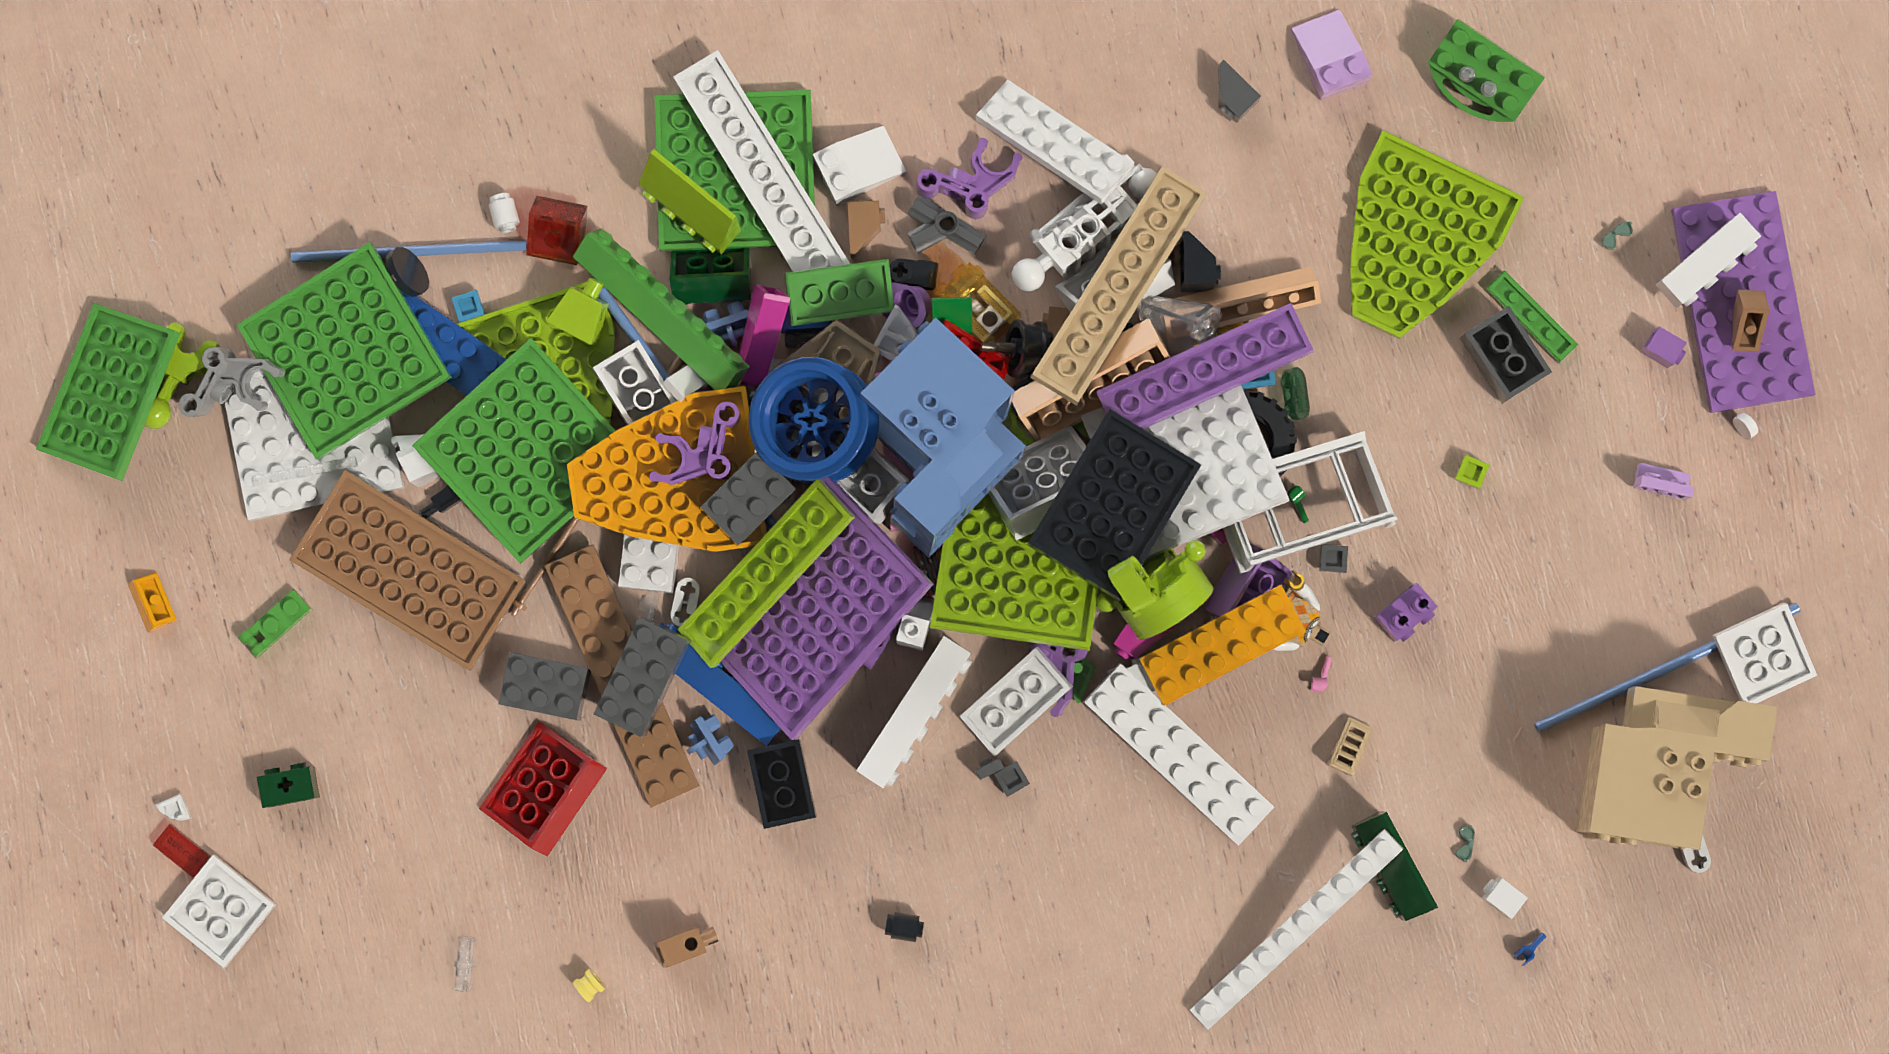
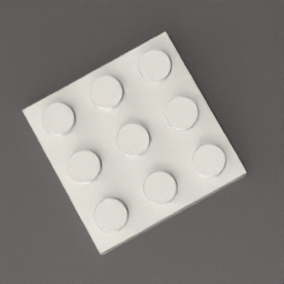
M1787 603L1779 604L1712 635L1740 701L1759 703L1817 676Z
M212 855L162 918L225 968L277 904L217 855Z

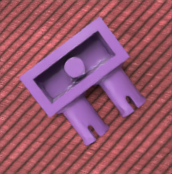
M1415 583L1379 612L1374 619L1393 642L1399 639L1404 642L1415 633L1412 629L1419 622L1424 625L1435 616L1432 611L1438 606L1422 587Z

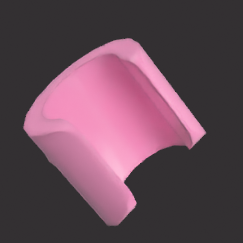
M1325 657L1320 678L1312 677V692H1323L1326 689L1331 657Z

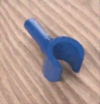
M1541 932L1531 944L1523 946L1515 952L1514 959L1522 954L1526 959L1522 966L1528 964L1534 959V951L1546 938V935Z

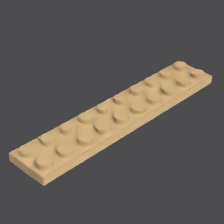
M1164 166L1161 167L1031 376L1033 380L1071 403L1078 404L1201 205L1207 192Z

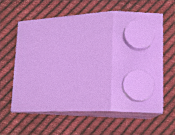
M1340 10L1291 28L1320 100L1364 84L1371 78L1372 72L1363 50Z

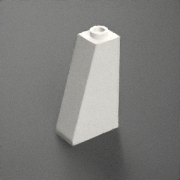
M922 597L909 613L902 617L896 639L897 645L923 652L931 624L933 599Z

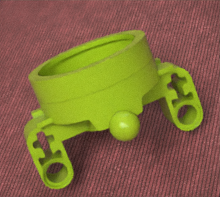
M1198 540L1190 541L1186 544L1185 551L1181 552L1178 556H1176L1172 548L1145 559L1143 566L1133 556L1108 570V575L1122 599L1118 601L1107 593L1101 592L1097 596V607L1103 612H1110L1117 608L1138 639H1147L1169 629L1194 612L1213 592L1212 584L1196 562L1201 560L1206 554L1204 544Z

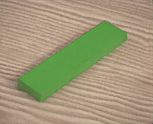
M1505 270L1484 289L1503 309L1510 306L1525 331L1557 363H1560L1578 345Z

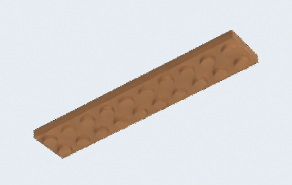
M594 544L545 565V568L602 696L632 630ZM663 701L647 735L644 737H639L614 725L650 808L700 786Z

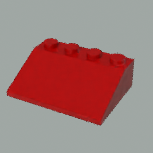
M538 721L479 809L528 847L548 857L607 770V767Z

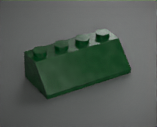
M1378 811L1351 826L1354 831L1351 833V836L1358 848L1360 846L1364 848L1384 829L1403 847V850L1377 873L1379 879L1376 880L1382 894L1385 895L1387 893L1392 903L1389 904V907L1396 919L1400 917L1401 920L1408 921L1438 908L1387 812Z

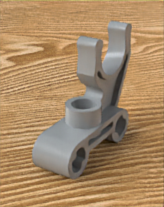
M211 347L203 353L202 357L203 364L208 371L196 393L185 394L181 397L179 401L180 412L187 417L205 416L211 411L215 401L223 404L228 400L234 385L236 394L241 402L251 405L257 411H264L267 409L268 404L257 399L252 394L250 389L251 378L260 369L267 370L273 377H283L285 369L276 366L269 359L235 358L233 351L229 348ZM195 400H196V402H197V408H196V410H195V408H194V401H195Z

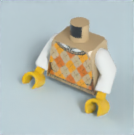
M1294 570L1291 571L1294 574L1292 582L1286 578L1284 579V583L1290 586L1285 592L1307 632L1273 649L1275 651H1295L1298 647H1304L1309 639L1322 646L1330 634L1329 631L1317 625L1323 615L1320 612V604L1312 589L1304 582V577Z

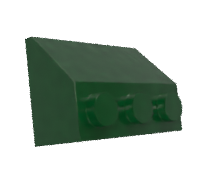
M729 248L722 254L716 250L714 253H711L707 249L671 251V294L685 303V305L704 302H741L751 300L750 248Z

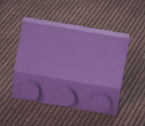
M1250 544L1253 553L1263 551V549ZM1233 557L1205 605L1204 610L1218 618L1281 584L1284 588L1286 585L1284 579L1289 580L1292 572L1277 559H1272L1256 564L1250 571L1240 574Z

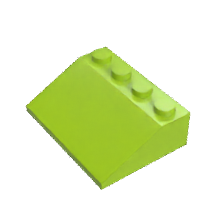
M655 149L651 151L639 181V186L643 190L640 194L652 204L654 201L659 203L663 207L661 211L671 220L676 217L683 223L681 228L693 237L697 234L703 239L701 244L711 253H714L716 250L722 254L741 232L737 217Z

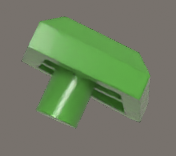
M1086 658L1075 662L1073 697L1077 703L1081 702L1096 668Z

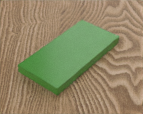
M889 259L784 273L786 293L790 297L788 309L791 326L891 312L894 308Z

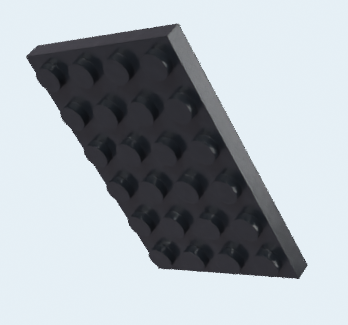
M1109 409L1027 545L1120 601L1122 597L1112 584L1108 570L1131 556L1135 557L1141 565L1143 564L1202 464Z

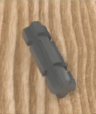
M820 331L799 332V334L795 332L786 333L785 346L787 348H794L800 345L801 347Z

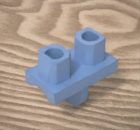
M735 301L727 305L730 313L727 317L720 319L717 309L704 312L705 325L715 335L720 336L724 342L730 340L733 347L738 346L736 338L744 334L743 329L746 325L748 309L745 310L740 301Z
M715 714L705 718L700 716L689 725L694 733L688 737L692 744V747L687 750L689 755L697 752L701 760L708 756L713 765H716L734 747V744L727 735L718 741L713 736L712 732L721 727Z

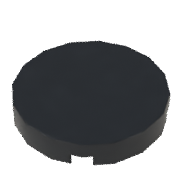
M396 247L387 254V271L390 277L394 275L397 280L394 283L404 294L415 297L422 295L428 290L429 278L427 271L414 253L404 247Z

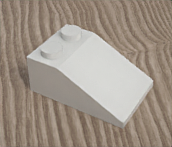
M884 125L836 142L813 154L814 162L836 206L907 172Z

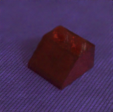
M536 196L529 212L526 255L578 265V261L573 258V255L584 239L588 206Z

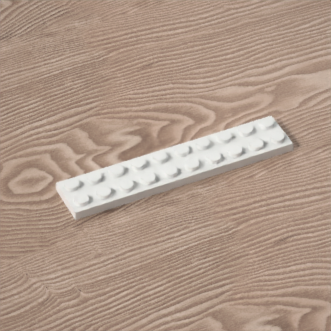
M718 50L673 76L791 270L794 272L850 264Z

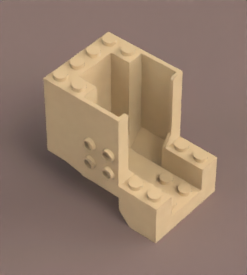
M1638 686L1629 688L1623 726L1602 724L1591 729L1577 832L1583 833V838L1603 840L1621 845H1637V842L1678 849L1690 848L1700 850L1713 763H1720V760L1731 761V766L1746 768L1747 764L1761 766L1762 761H1770L1777 707L1744 701L1732 702Z

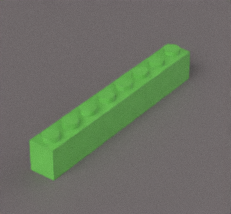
M603 229L587 233L573 258L598 281L602 282L607 290L714 390L737 387L750 367L743 361V358L738 353L732 351L720 336L715 335L702 319L696 317L687 309L685 303L672 295L664 284L657 281L646 267L640 265L628 250L622 248L613 239L611 234Z

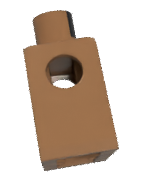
M698 927L655 942V946L663 968H668L707 953L705 947L719 941L714 927L700 932ZM692 939L694 941V948L687 950L685 941Z

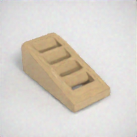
M1348 717L1327 765L1349 776H1353L1373 728ZM1352 726L1364 732L1363 736L1361 737L1350 732V727ZM1348 736L1359 741V745L1356 746L1345 741L1346 737ZM1342 746L1356 751L1354 756L1342 751ZM1340 755L1351 760L1350 765L1337 760L1338 756Z

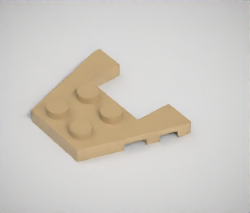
M835 320L777 364L772 371L793 359L818 357L833 361L851 370L869 385L872 381L880 349L838 320ZM847 406L839 411V416L842 419L848 415Z

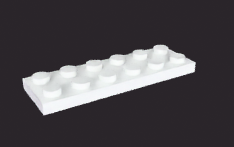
M1009 80L1000 87L976 114V121L1100 204L1106 200L1133 168V162Z

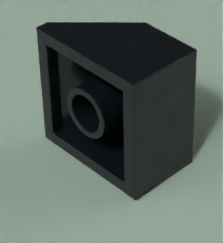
M1184 231L1180 239V291L1204 292L1212 290L1221 280V265L1216 264V257L1189 231Z

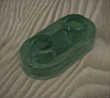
M1299 367L1286 369L1281 377L1285 402L1284 409L1288 411L1287 415L1292 420L1304 419L1310 412L1305 374Z

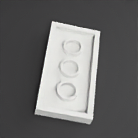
M1036 647L959 717L993 756H996L1073 686L1040 648Z

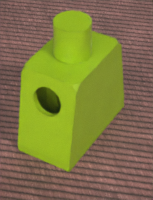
M589 277L584 290L579 287H570L546 322L590 345L597 344L609 305L608 302L598 298L604 284Z

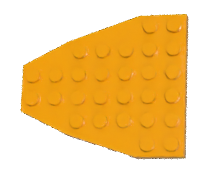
M746 386L692 393L686 396L682 402L678 400L616 430L585 453L569 462L567 469L574 518L631 537L712 552L755 546L766 534L765 520L736 546L699 509L755 454L749 430V407ZM723 402H731L737 406L740 412V420L736 426L726 428L722 453L732 465V471L728 478L716 480L709 474H705L676 485L652 482L650 480L651 472L670 475L675 473L682 463V454L679 448L670 443L659 444L656 441L657 434L680 436L689 444L692 450H695L698 447L701 425L713 426L716 407ZM727 408L726 412H721V419L723 421H728L730 417L735 416V411L731 408ZM716 461L712 466L717 475L724 473L726 470L722 461Z

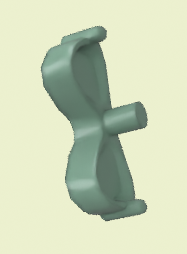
M1622 222L1602 238L1601 246L1608 250H1613L1616 247V235L1628 237L1633 233L1632 222Z
M1472 825L1463 826L1459 829V834L1466 841V844L1459 848L1455 855L1463 862H1467L1472 857L1475 830L1472 828Z

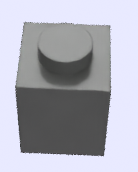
M1223 60L1218 68V106L1221 108L1219 111L1227 120L1231 121L1233 119L1238 123L1259 102L1261 95Z

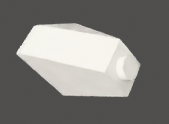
M424 434L394 436L391 438L392 444L399 449L396 455L410 483L421 487L440 477L412 446Z

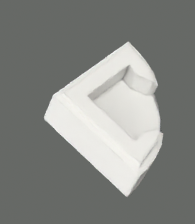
M183 794L156 804L158 810L170 819L179 821L192 819Z

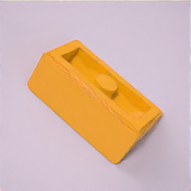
M157 572L134 579L128 584L147 632L154 631L177 620Z

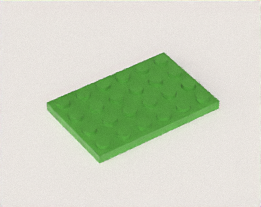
M93 303L36 450L123 481L181 333Z

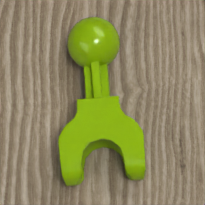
M173 322L168 326L169 329L181 334L146 420L145 427L159 429L169 422L171 418L169 401L180 382L188 386L192 378L206 374L208 369L203 364V353L211 347H220L219 343L207 340L204 341L196 352L184 353L182 350L183 339L186 335L184 327L177 322Z

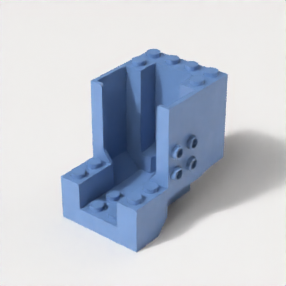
M937 318L931 323L928 321L924 322L916 332L918 336L912 342L909 340L904 342L897 351L899 355L860 393L862 400L879 414L880 423L877 439L914 472L913 476L915 478L908 485L904 482L894 492L896 497L894 498V507L890 511L893 514L890 522L928 558L953 534L956 525L1022 459L1026 447L1002 424L1007 418L1015 390Z

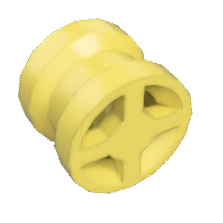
M590 968L585 971V975L581 979L577 978L573 981L574 987L587 1002H591L597 992H603L606 989L600 978Z

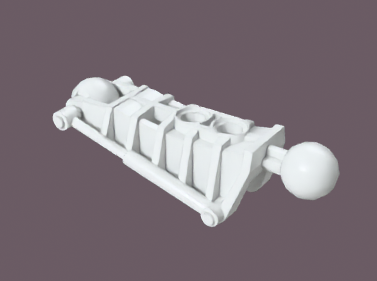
M1123 154L1122 156L1133 162V168L1102 204L1082 193L1042 228L1033 229L1029 233V237L1033 241L1032 243L1042 255L1037 259L1026 258L1015 264L1012 270V280L1015 286L1022 291H1034L1043 284L1045 272L1052 266L1064 280H1067L1105 258L1138 206L1123 190L1122 186L1128 182V189L1131 195L1141 200L1157 173L1151 168H1143L1141 164L1135 166V162L1129 155ZM1102 206L1104 211L1097 216L1093 211ZM1109 215L1115 223L1107 229L1102 220ZM1082 225L1090 227L1092 233L1083 231ZM1062 240L1069 241L1073 248H1066Z

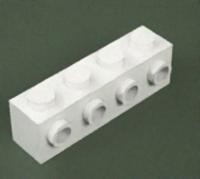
M1739 213L1655 285L1675 308L1682 304L1687 307L1699 297L1696 294L1697 291L1702 287L1707 290L1719 280L1716 277L1719 272L1723 270L1727 273L1738 264L1735 259L1741 253L1747 256L1758 246L1755 241L1761 235Z

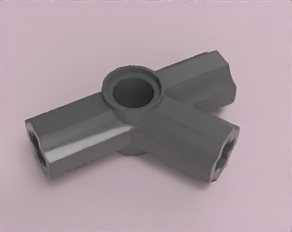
M921 195L915 199L908 212L910 217L923 224L907 233L910 242L918 254L948 239L975 255L986 238L984 233L957 218L953 212L942 209ZM945 219H949L954 223V227L949 231H945L940 227V223Z

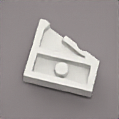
M896 304L873 344L880 349V355L891 361L899 355L897 351L907 340L912 342L918 336L916 329Z

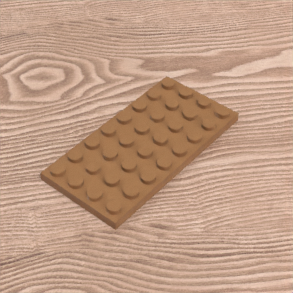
M344 470L289 559L469 671L476 664L526 583L525 579L348 470Z

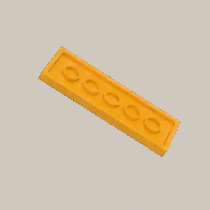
M1281 584L1147 654L1139 660L1165 706L1307 631Z

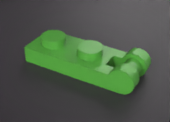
M293 589L255 624L244 631L238 639L243 645L247 644L251 649L250 653L255 658H258L306 616L312 608ZM259 632L265 637L260 643L255 638Z

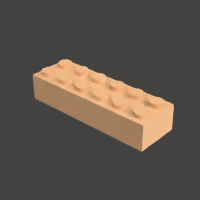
M1148 318L1120 334L1077 405L1037 381H1033L1015 391L1012 403L1021 421L1035 441H1038L1065 427L1078 424L1083 421L1081 415L1103 407L1096 391L1171 358V355Z

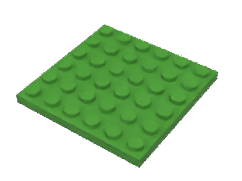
M811 90L744 92L815 206ZM684 94L655 95L656 151L737 217L741 232L726 249L777 247ZM658 203L660 251L706 249L701 244L703 239L697 234L693 237L681 228L683 223L676 217L673 220L668 218L661 211L663 207Z
M368 242L237 324L238 329L256 359H269L276 366L285 369L283 377H273L267 370L263 369L316 460H320L452 378L402 292L394 283L395 280L392 276L390 277L386 265L371 242Z
M530 338L412 446L521 564L574 516L567 464L616 430L534 340Z

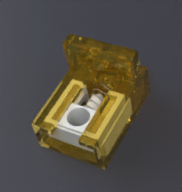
M969 262L966 266L963 264L959 265L951 274L953 278L947 284L942 282L933 291L935 295L933 298L972 297L976 294L988 306L987 308L983 307L979 300L972 299V311L977 315L976 319L972 316L973 336L984 343L987 341L996 342L1009 329L1014 320L1021 318V312L985 277V271L978 264L974 266ZM986 315H993L996 317L997 323L992 327H987L983 324L982 319Z

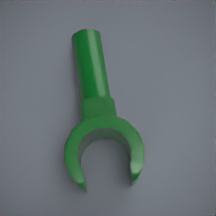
M1294 486L1288 491L1287 495L1297 508L1302 522L1306 523L1309 519L1300 502L1306 494L1300 486Z

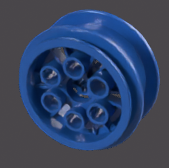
M797 358L778 366L761 382L750 406L749 430L757 453L777 473L807 484H813L815 480L830 477L834 482H838L852 475L869 458L879 433V414L860 397V393L868 385L851 370L824 358ZM807 383L810 397H805L799 387ZM840 388L844 394L836 401V394ZM827 391V400L820 404V394ZM799 402H803V412L796 413V405ZM847 406V417L840 419L839 411ZM780 414L791 416L790 421L792 423H779ZM816 417L823 422L809 424L807 421ZM844 424H850L849 430L843 429ZM799 428L798 439L793 441L792 432ZM844 433L845 440L841 445L837 446L835 442L837 435ZM819 443L821 451L814 457L812 455V448ZM803 445L797 459L793 458L790 454L798 446ZM828 446H830L831 449H832V451L834 452V453H833L832 455H830L829 457H828V455H829V447H828Z

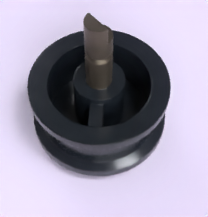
M1016 319L1008 329L1005 342L987 341L981 344L979 351L1004 353L1006 357L1010 358L1007 373L1010 377L1017 378L1021 374H1027L1031 377L1053 342V334L1048 332L1046 324L1042 321H1036L1031 325L1025 324L1023 320Z

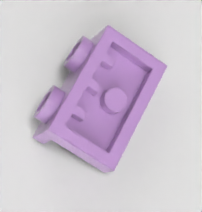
M1645 463L1638 464L1634 489L1681 500L1691 498L1694 487L1689 486L1690 474Z

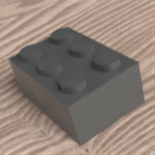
M1510 306L1460 337V340L1502 404L1552 373Z
M756 452L699 509L738 546L795 488L783 475L770 468Z
M509 652L498 704L580 721L591 671L585 667Z

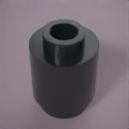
M895 912L894 915L888 914L885 935L891 936V939L916 942L917 937L922 938L924 922L919 921L920 916L898 912Z

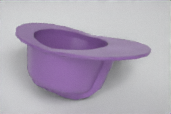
M891 282L894 306L896 304L900 307L913 327L922 325L932 309V301L927 291L920 286H909ZM891 312L882 314L888 319Z

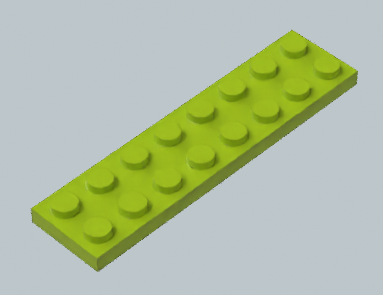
M821 479L815 480L678 628V631L683 636L691 639L690 645L710 668H715L855 518L854 515Z

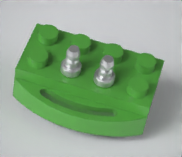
M1460 19L1456 20L1427 63L1437 86L1454 105L1470 115L1488 121H1515L1545 79L1544 75ZM1448 78L1467 98L1483 106L1491 107L1494 110L1493 114L1480 113L1462 104L1447 90L1443 80Z

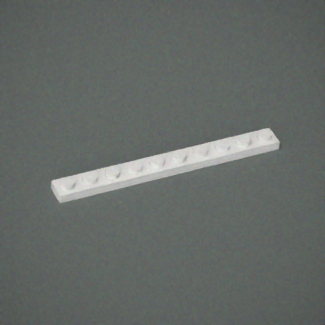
M1385 829L1381 831L1202 997L1190 1011L1209 1030L1403 850V847Z

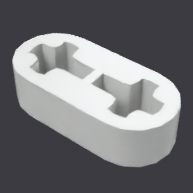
M692 578L680 580L676 587L671 619L679 627L683 623H680V618L676 617V613L682 611L683 604H687L686 613L690 615L698 607L701 588L699 583ZM688 583H692V587L696 591L695 593H690L688 601H684L685 592L681 591L682 586L686 587Z
M1702 835L1701 849L1696 850L1698 857L1704 858V861L1700 863V868L1691 863L1695 859L1693 850L1696 849H1680L1687 869L1695 873L1705 872L1711 864V858Z

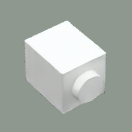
M1499 877L1496 880L1491 879L1483 889L1485 894L1482 899L1509 919L1515 916L1528 899L1511 884Z

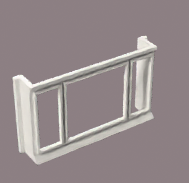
M1365 431L1272 459L1279 473L1330 457L1354 522L1285 543L1271 508L1264 511L1276 547L1256 553L1252 551L1242 521L1224 527V533L1240 574L1250 571L1256 564L1384 525L1385 528L1396 525L1398 519L1394 515L1367 445ZM1354 449L1380 513L1363 519L1339 456L1341 453Z

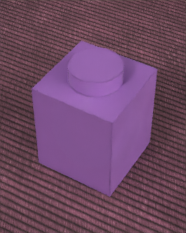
M1659 326L1653 330L1641 353L1662 366L1669 368L1674 363L1678 365L1686 354L1683 348L1687 342Z

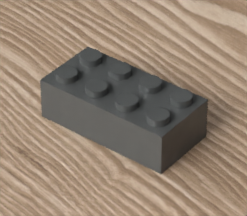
M639 617L596 707L594 715L639 737L646 736L691 639L648 618Z

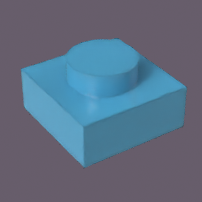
M477 290L452 297L459 323L485 315Z

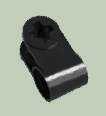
M896 259L889 266L891 282L909 286H920L928 291L936 290L939 264L926 260ZM897 267H902V271L905 272L902 278H898L897 273L893 272L897 270Z

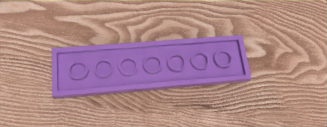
M1290 303L1096 391L1106 414L1111 409L1142 429H1145L1314 353V350Z

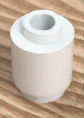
M500 193L490 197V204L488 206L495 230H501V233L515 231L517 229L516 226L520 224L515 201L510 197V193Z

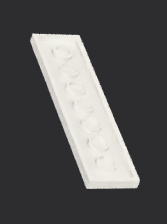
M1121 663L1083 701L1238 846L1274 808L1267 799L1166 705L1164 706Z

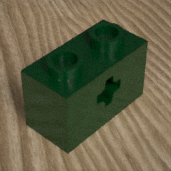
M306 762L290 765L291 770L280 772V767L264 770V775L257 777L262 808H271L320 798L315 767H307ZM287 780L293 781V786H290L289 789L283 788V783H286Z

